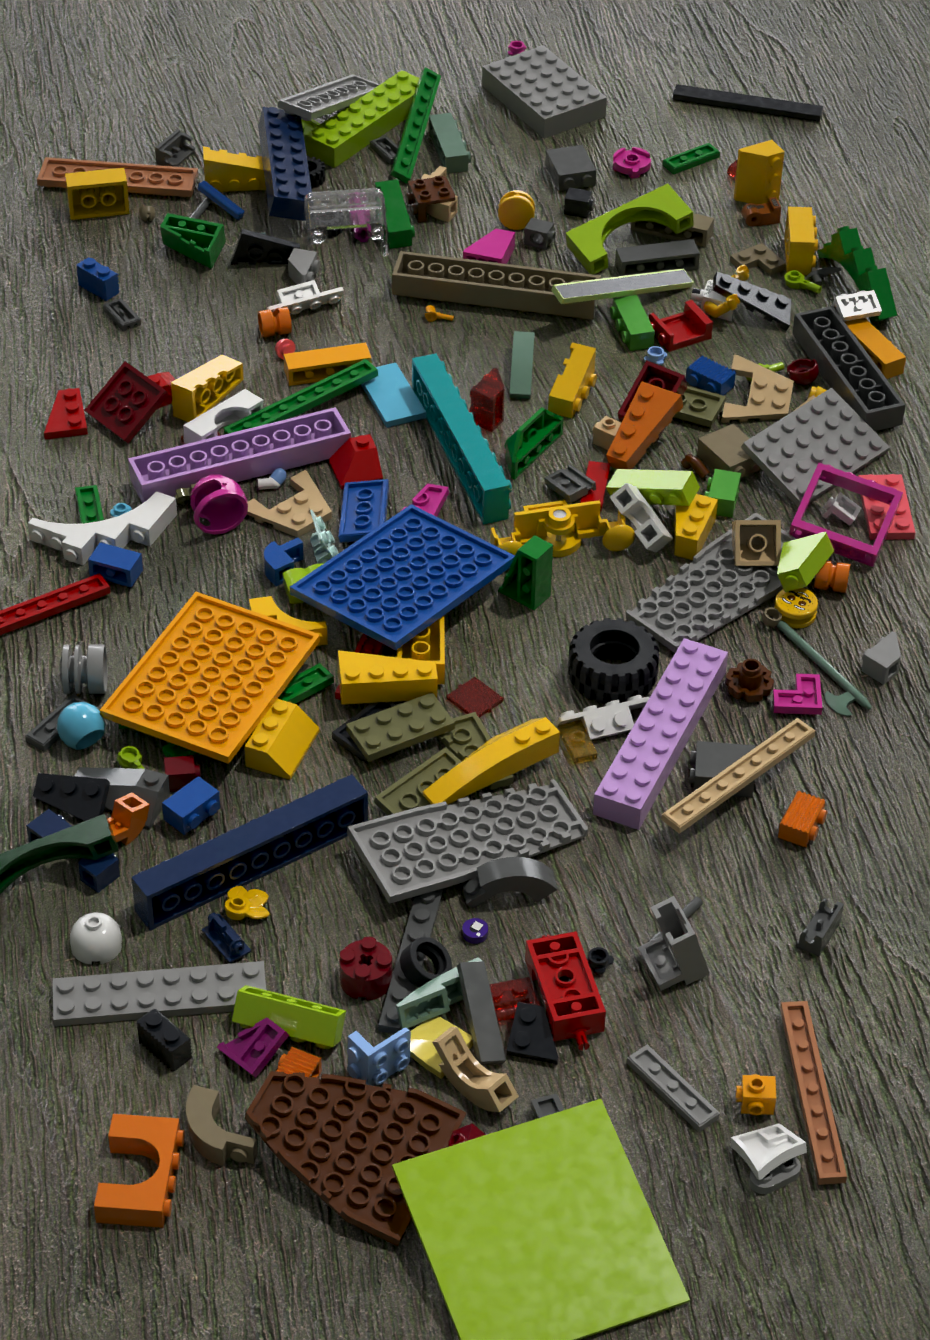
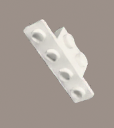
M315 280L277 290L276 296L280 304L269 306L266 310L270 309L274 312L276 308L288 307L289 313L298 314L308 308L316 309L323 304L337 303L342 298L344 290L343 287L320 293Z
M636 695L628 698L627 702L620 703L619 700H614L606 703L605 707L601 708L593 705L584 708L583 712L574 713L573 710L560 714L561 717L557 719L555 725L560 727L583 722L588 741L627 733L634 726L630 710L645 707L649 697L642 698L641 695Z

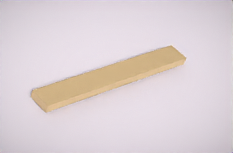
M796 718L664 812L661 820L680 834L815 737V730Z

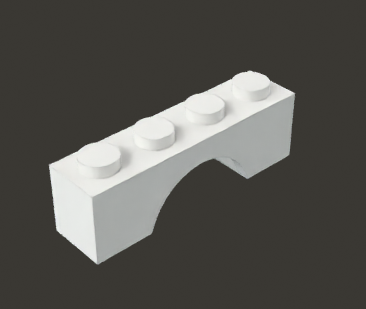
M246 389L240 391L183 425L184 443L189 444L217 437V430L221 427L230 425L263 409V399Z

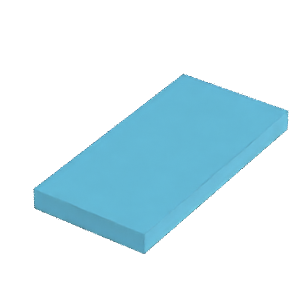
M396 362L376 367L378 369V376L361 384L386 428L426 418L424 407Z

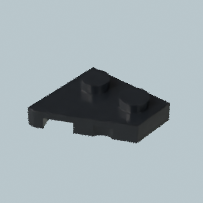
M517 1003L507 1047V1055L558 1064L557 1050L543 1006Z

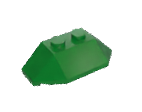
M541 407L506 440L504 445L506 449L505 459L512 479L515 480L563 435V417Z

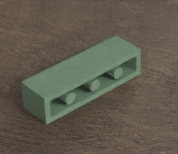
M451 113L429 115V134L442 166L447 168V173L468 171V163H471V154L467 151L466 142L462 141V132L458 130L457 120L453 119Z

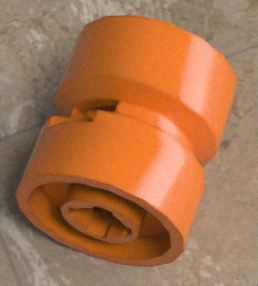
M288 307L276 308L274 312L270 309L258 311V325L262 338L274 336L276 332L279 335L292 332Z
M826 561L816 574L814 588L827 590L829 587H832V590L835 592L846 593L850 564L838 562L836 565H833L831 561Z

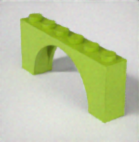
M667 183L566 232V244L588 273L594 275L608 268V254L603 244L608 235L616 228L635 221H652L663 224L678 234L694 226L693 211Z

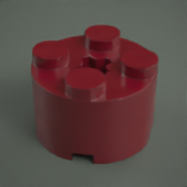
M368 936L362 940L350 943L341 950L339 958L340 985L348 996L355 999L366 997V1000H375L388 992L392 979V955L385 945L377 942L374 937Z

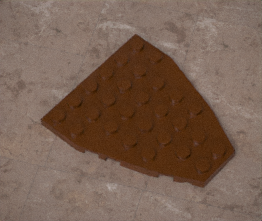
M270 1071L246 1111V1121L282 1164L346 1222L398 1246L412 1217L392 1165L448 1147L452 1131L461 1127L467 1112L414 1088L402 1091L391 1089V1084L383 1083L382 1087L367 1085L366 1080L333 1074H322L321 1078L305 1077V1073L294 1072L293 1074H286L284 1072Z

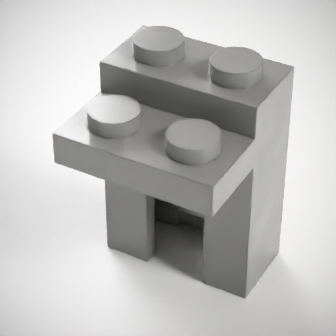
M675 896L652 906L651 910L661 936L639 946L638 949L660 991L683 980L688 985L709 975L710 973L696 934Z

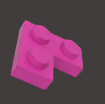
M796 674V690L773 689L774 713L822 715L820 674Z

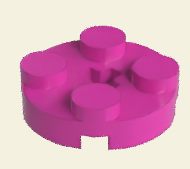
M632 147V150L627 151L626 148H621L613 155V170L627 174L630 178L640 177V174L647 172L651 167L650 154L641 148Z

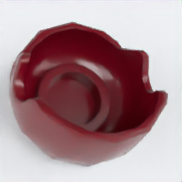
M797 359L790 365H787L788 377L797 385L813 383L819 373V366L815 359L812 361L809 359Z

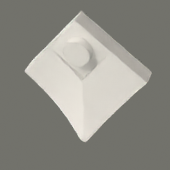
M781 1124L730 1137L731 1148L744 1159L758 1180L763 1179L782 1163L807 1153L806 1142Z

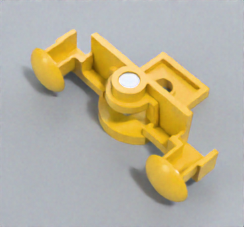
M566 500L523 506L522 512L514 513V530L511 533V537L499 538L493 527L491 528L490 542L516 555L517 550L535 535L553 544V557H565L573 554L580 548L581 539L603 536L602 543L606 549L622 551L633 543L635 532L632 527L625 524V516L619 510L617 521L608 522L607 519H601L600 500L570 505L567 504Z

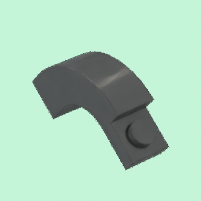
M506 857L489 861L477 867L478 876L463 884L466 904L472 909L492 896L505 891L523 892L538 902L558 890L553 870L540 861L526 857Z

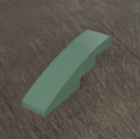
M514 331L509 398L531 399L535 332Z
M477 957L468 962H478L482 960ZM457 967L427 982L396 1004L401 1029L412 1027L450 1011L449 1005L464 999Z

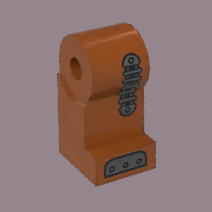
M776 197L768 199V203L746 204L742 208L741 214L748 226L780 223L781 205Z

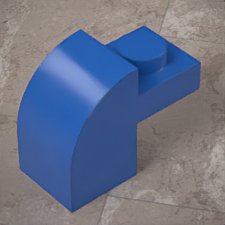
M295 538L279 546L273 541L265 548V575L275 587L283 584V572L293 569L294 563L304 559L303 542L299 538Z

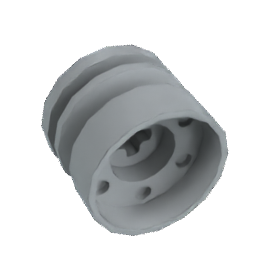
M89 644L87 655H83L81 645H75L74 655H72L71 645H63L60 658V680L63 685L64 694L72 693L73 683H75L76 694H81L83 683H87L89 694H106L108 679L106 645Z

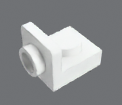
M840 492L835 499L830 497L825 503L824 508L826 510L822 517L826 519L833 513L850 526L862 508Z

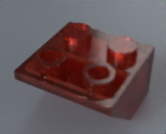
M493 368L488 374H485L482 380L477 385H474L470 391L471 407L469 412H472L476 425L490 432H493L504 421L505 387L497 368Z

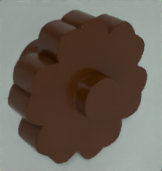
M746 659L743 663H738L737 668H730L728 670L725 684L728 686V693L733 695L735 699L744 698L746 702H760L763 696H770L774 688V680L771 678L772 672L761 665L758 660Z

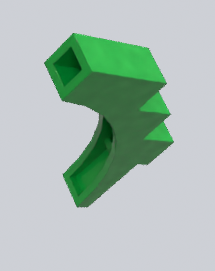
M849 226L838 228V232L831 235V242L823 244L824 248L817 251L818 257L831 258L840 263L852 277L859 291H875L882 312L879 316L869 317L871 323L897 316L886 267L878 269L875 265L871 247L864 249L861 246L857 228L849 229Z

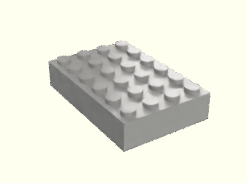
M544 45L482 66V86L542 138H547L606 117L607 97Z

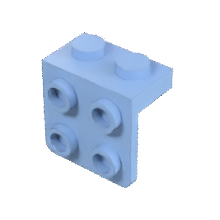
M403 1028L375 1047L367 1042L357 1031L348 1036L347 1071L352 1078L366 1080L367 1085L375 1086L385 1082L395 1072L404 1070L410 1062L411 1031L408 1028Z

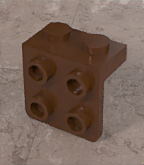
M435 176L433 178L408 181V193H405V200L407 205L410 204L412 216H415L418 223L426 222V205L455 201V193L445 176Z

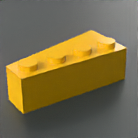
M220 355L171 382L173 416L190 422L216 406L244 380L243 363Z

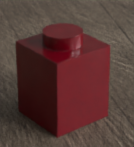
M194 755L164 758L165 774L169 777L170 792H177L198 776L200 777V766L194 765Z

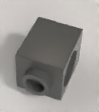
M531 218L525 227L524 245L547 250L550 243L555 241L554 223Z

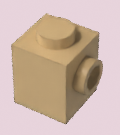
M608 416L597 422L592 430L594 434L593 444L609 450L621 422Z

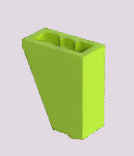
M826 532L783 543L777 576L785 592L807 587L833 554L834 548Z

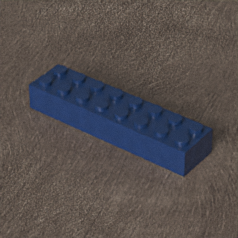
M263 107L258 130L269 216L308 222L313 205V196L301 116L287 114L284 110L275 107Z

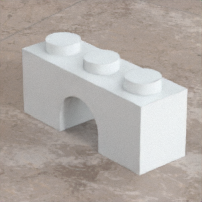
M626 483L610 496L620 513L629 518L635 525L637 530L634 532L646 549L658 552L673 539L637 487Z

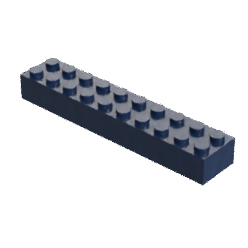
M351 774L287 805L274 809L257 819H253L242 826L231 829L227 833L208 840L197 847L186 850L182 854L165 860L152 868L139 872L131 877L135 912L151 931L226 895L235 886H245L348 837V826L368 821V792Z

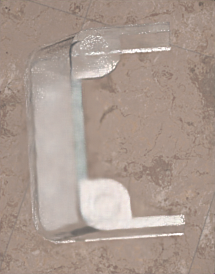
M380 189L310 192L304 197L306 250L312 251L311 244L324 242L327 238V230L367 227L368 236L373 240H381L383 256H388L385 199Z

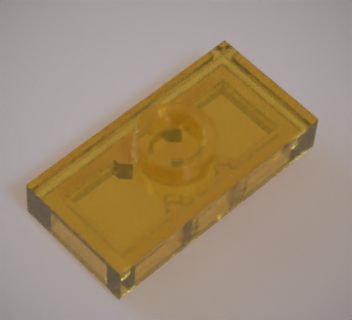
M581 720L558 725L560 736L574 764L597 759L598 753Z

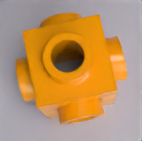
M742 1075L741 1086H736L735 1096L736 1102H741V1114L774 1115L776 1104L775 1076Z

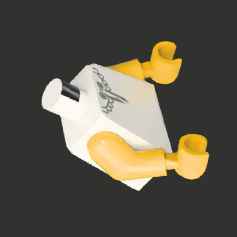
M741 265L736 269L738 275L734 274L731 276L746 281L749 278V269L746 265ZM713 280L707 281L704 290L693 288L691 300L701 301V310L705 314L711 315L714 318L718 317L732 321L737 305L740 303L737 294H732L727 298L712 290Z

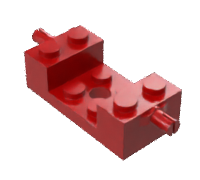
M577 931L553 936L547 935L546 937L543 935L541 938L526 940L525 962L531 980L538 981L547 1007L546 1015L553 1040L559 1041L575 1038L579 1050L583 1051V1046L584 1050H587L590 1045L586 1035L604 1032L606 1010ZM562 976H567L572 980L569 982H563L559 978Z

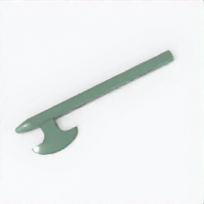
M785 621L779 622L777 628L846 691L839 696L826 691L824 698L832 710L841 715H853L847 708L853 701L869 710L872 708L867 698Z

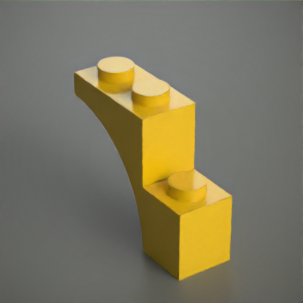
M272 596L249 599V610L320 634V643L317 646L328 645L326 621L311 622L291 617L277 607Z

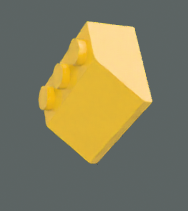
M773 140L738 150L734 199L736 201L756 205L768 203V199L776 197L779 201L785 151Z
M277 699L257 725L245 745L246 767L291 780L320 732V728L297 704Z

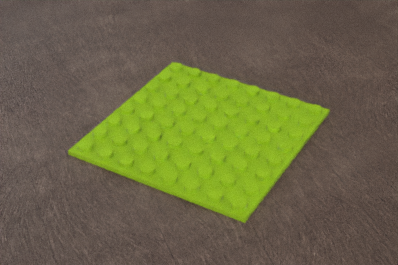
M602 1099L392 1165L459 1340H580L690 1301Z

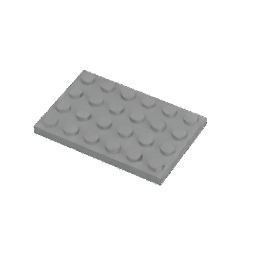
M833 388L828 389L748 439L741 446L749 457L798 508L818 463L831 465L836 469L855 474L887 453L890 448ZM819 480L810 502L836 485Z

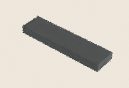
M460 962L457 965L477 1061L481 1065L503 1064L506 1058L485 962Z

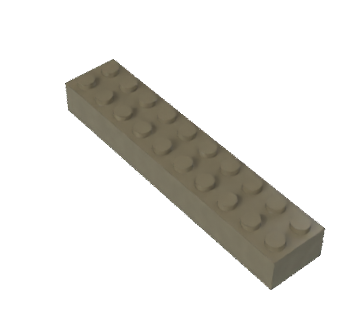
M400 251L392 273V295L593 320L598 300L561 304L551 289L554 284L600 279L601 276Z

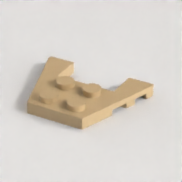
M734 354L731 370H735L738 376L752 378L747 406L725 403L721 423H729V420L739 419V422H746L751 418L774 420L787 416L794 381Z
M306 470L290 478V485L299 493L271 509H267L253 498L248 501L247 515L255 517V521L259 523L268 522L273 524L274 529L297 538L315 528L310 510H313L317 517L321 516L324 522L332 518V511Z

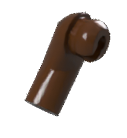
M692 454L685 455V458L681 460V464L685 469L692 467L701 479L710 473L702 461Z

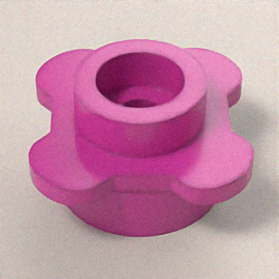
M512 41L508 46V49H510L508 54L512 56L520 54L526 49V46L522 41Z

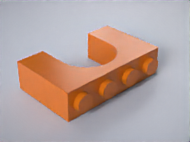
M113 1114L108 1135L110 1153L146 1156L152 1159L159 1167L152 1177L139 1184L98 1183L94 1202L96 1223L164 1228L165 1217H170L172 1210V1200L169 1199L170 1193H175L176 1176H173L174 1170H179L180 1153H177L178 1147H183L185 1131L180 1130L179 1118Z

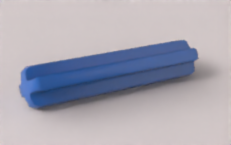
M206 181L198 184V190L237 220L243 218L244 210Z

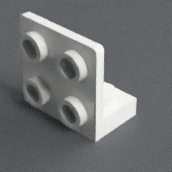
M863 290L848 295L841 294L835 297L832 304L843 321L879 316L882 312L874 290Z

